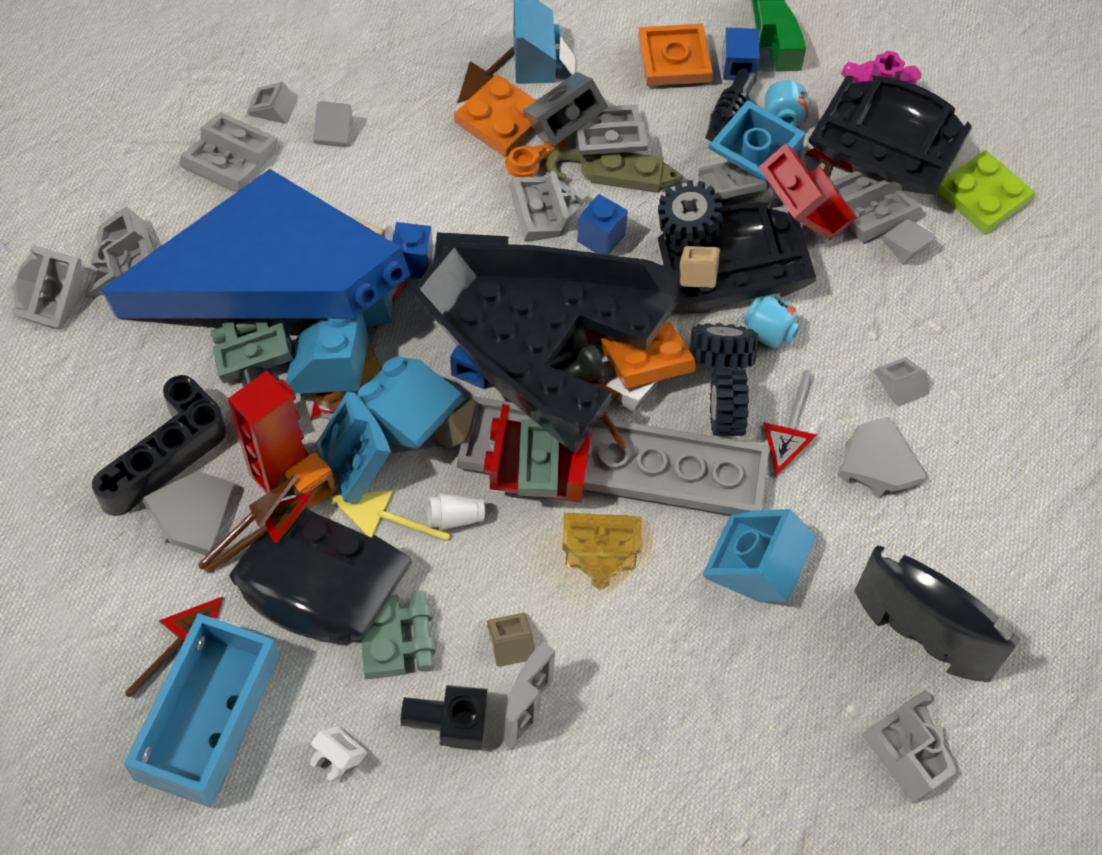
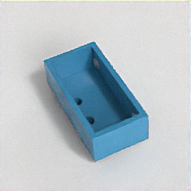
M198 613L123 764L132 779L211 808L280 659L275 640ZM236 701L233 710H230L229 706ZM219 738L215 748H212L213 741Z

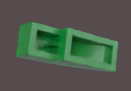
M751 0L755 29H759V47H771L775 72L801 71L806 45L799 24L785 0Z

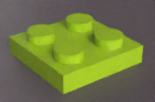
M984 150L944 178L937 191L939 195L984 234L1032 201L1035 195L1034 190L987 150Z

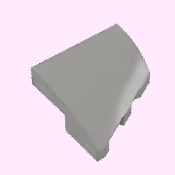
M127 206L98 227L96 237L98 246L93 253L92 265L97 268L95 283L88 284L87 286L88 294L94 298L102 296L103 293L100 289L154 252L144 220Z
M927 690L904 703L896 711L871 726L862 734L912 803L918 801L956 773L951 755L944 747V735L941 726L932 725L926 707L932 699Z

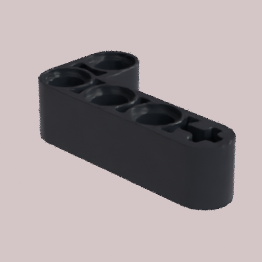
M186 375L174 376L163 387V395L172 418L94 476L92 490L100 507L106 514L120 516L127 513L142 502L145 496L157 491L225 438L226 426L220 407L191 377ZM183 397H189L188 399H186V400H184V401H178L179 399H181V398H183ZM205 421H212L208 425H201ZM176 443H182L181 446L177 448H170L172 445ZM144 466H151L146 471H139Z

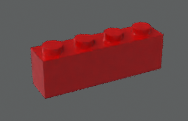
M265 371L227 399L249 475L267 494L287 480L285 472L308 457V453L302 443V440L305 438L298 425L300 415L294 407L295 393L283 379L277 381L268 371Z

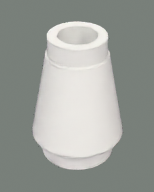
M440 492L436 496H428L427 521L429 528L437 527L439 531L484 521L485 505L482 498L475 499L473 497Z

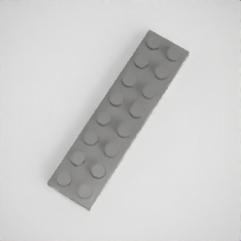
M472 396L475 407L467 438L460 446L457 468L483 472L486 451H493L495 441L490 440L493 417L500 418L502 404L510 405V420L521 422V420L532 419L514 403ZM601 418L592 430L584 490L730 515L762 510L770 448L768 445L611 419L627 444L625 449H621Z

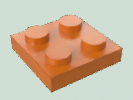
M703 23L639 27L638 40L646 86L712 82L713 71Z
M496 74L454 113V122L504 157H507L512 149L516 148L534 131L523 110L536 100L499 74Z
M671 322L664 323L646 351L611 337L601 338L602 351L625 389L696 371L695 358Z

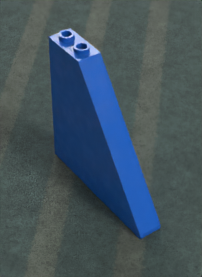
M268 169L100 290L117 318H356L411 274L401 247L275 171Z

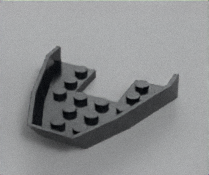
M450 243L412 288V291L446 334L489 383L575 455L611 403V392L550 367L551 363L579 325L646 351L678 304L681 272L646 259L546 246Z

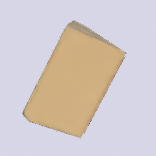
M684 247L680 260V284L687 287H715L720 248Z

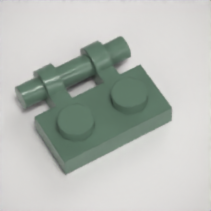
M247 318L238 322L232 319L223 322V327L211 330V337L214 343L218 344L212 347L218 377L223 384L239 379L240 374L247 368L257 366L265 370L293 360L287 330L280 323L285 321V318Z
M425 591L412 592L410 594L411 606L404 609L399 608L398 594L389 597L368 632L361 640L365 679L406 675L404 660L416 659L417 670L419 671L433 669L432 655L436 653L435 640L430 638L429 622L432 620V608L427 604ZM413 625L414 640L403 642L401 626Z

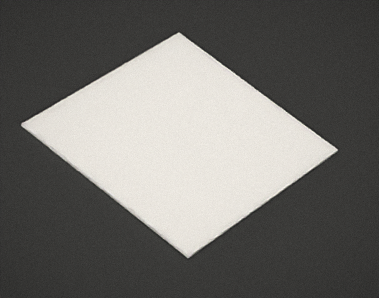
M560 37V60L573 75L575 73V55Z

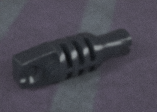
M739 69L732 85L723 90L710 115V122L705 136L707 140L713 141L746 101H750L748 95L757 81V76L753 71L746 78L745 75L748 69Z

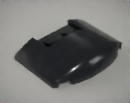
M873 75L872 81L853 83L854 76H846L811 134L809 144L838 164L842 160L903 185L902 190L935 195L971 132L972 125L967 120L964 126L954 114V106L940 96L915 84Z
M747 202L722 206L723 226L722 229L719 228V235L717 238L711 235V243L708 245L703 240L700 241V247L720 248L716 285L713 288L687 287L680 284L678 304L674 311L683 313H711V307L780 293V297H784L814 283L816 275L800 222L795 220L789 211L786 213L769 209V203ZM662 233L657 240L663 266L680 272V260L684 250L681 241H679L677 246L671 244V239L666 240Z
M306 506L277 545L270 533H266L249 546L229 576L233 584H237L244 600L249 606L280 628L304 637L331 641V636L352 634V641H357L364 638L410 567L412 560L406 554L376 535H373L372 538L316 514L310 510L309 506Z
M877 545L872 551L854 590L861 605L873 622L878 626L883 619L886 620L898 634L911 637L923 645L929 655L951 664L946 673L964 679L990 682L1017 646L1020 639L1014 633L1009 640H1006L1003 633L993 626L999 617L980 600L946 576L906 555H903L899 562L890 558H884L882 553L885 547Z

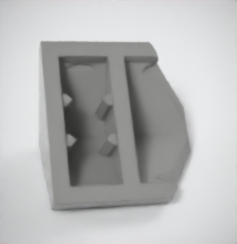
M730 161L701 167L698 171V180L695 185L697 186L699 181L705 182V189L711 185L715 188V194L719 193L721 202L754 197L767 190L765 181Z
M33 246L30 250L31 254L19 267L13 288L15 299L13 313L21 318L62 329L81 298V259Z

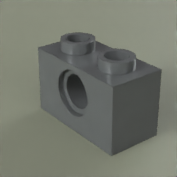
M576 72L525 108L523 112L537 136L548 144L555 146L608 108V105L593 78Z

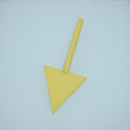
M393 490L366 492L358 504L344 502L342 495L329 496L366 536L371 538L380 519L383 518L443 540L450 539V534L447 532L439 531L432 527L429 528L427 525L386 512L385 509Z

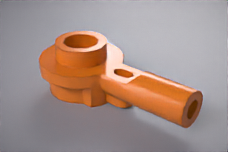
M563 139L555 146L545 143L535 147L530 145L516 147L511 150L505 160L506 170L514 177H532L538 172L539 162L547 158L554 150L566 147V142Z

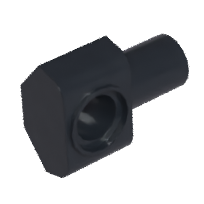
M446 685L444 701L404 697L400 725L440 730V746L481 750L486 720L488 689ZM465 711L475 716L467 724L457 723L453 719L456 714Z

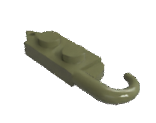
M561 147L554 150L546 161L549 174L553 170L557 173L558 180L562 181L567 179V175L559 172L556 168L557 162L561 160L581 162L583 176L594 184L659 193L660 188L683 181V175L664 163V158L628 152L579 155L575 147Z

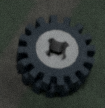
M687 180V186L682 187L681 182L675 183L676 190L673 191L669 187L665 190L666 197L661 195L659 199L658 216L664 238L666 240L670 238L671 244L677 246L679 241H681L682 248L689 246V243H694V247H700V241L702 240L708 245L711 243V235L717 238L719 228L722 229L723 226L722 202L719 193L715 194V188L711 185L705 189V182L699 181L698 185L694 186L693 180Z
M698 324L691 329L689 351L695 358V363H705V366L708 367L713 365L718 366V368L751 367L755 364L758 333L743 326L735 327L733 324Z
M714 368L711 375L712 382L710 383V423L712 424L713 436H744L749 415V387L747 385L746 369Z

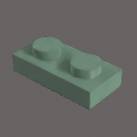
M521 420L518 496L557 497L559 441L534 420Z

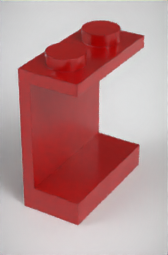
M786 143L759 166L792 217L825 238L833 239L857 219L824 170L818 166L813 172L809 173L792 147Z
M502 404L500 418L493 417L490 440L495 441L493 451H486L483 474H489L490 489L518 493L521 422L510 420V405ZM592 431L575 455L559 442L557 497L546 498L582 502Z

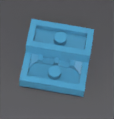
M347 391L318 439L316 446L320 458L331 468L332 473H337L344 502L358 504L391 451L382 429L370 410L354 392Z

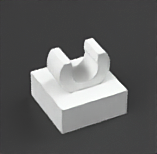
M340 728L324 729L317 733L310 744L318 751L312 756L310 765L313 768L321 766L327 758L332 763V770L326 778L332 781L340 778L346 769L359 766L368 752Z

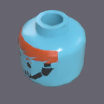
M792 80L774 83L765 94V110L796 128L800 127L809 115L807 91L803 85Z
M772 295L766 296L762 300L756 298L748 309L743 322L747 325V329H752L758 333V342L771 349L779 348L784 342L791 344L800 329V325L796 323V309Z

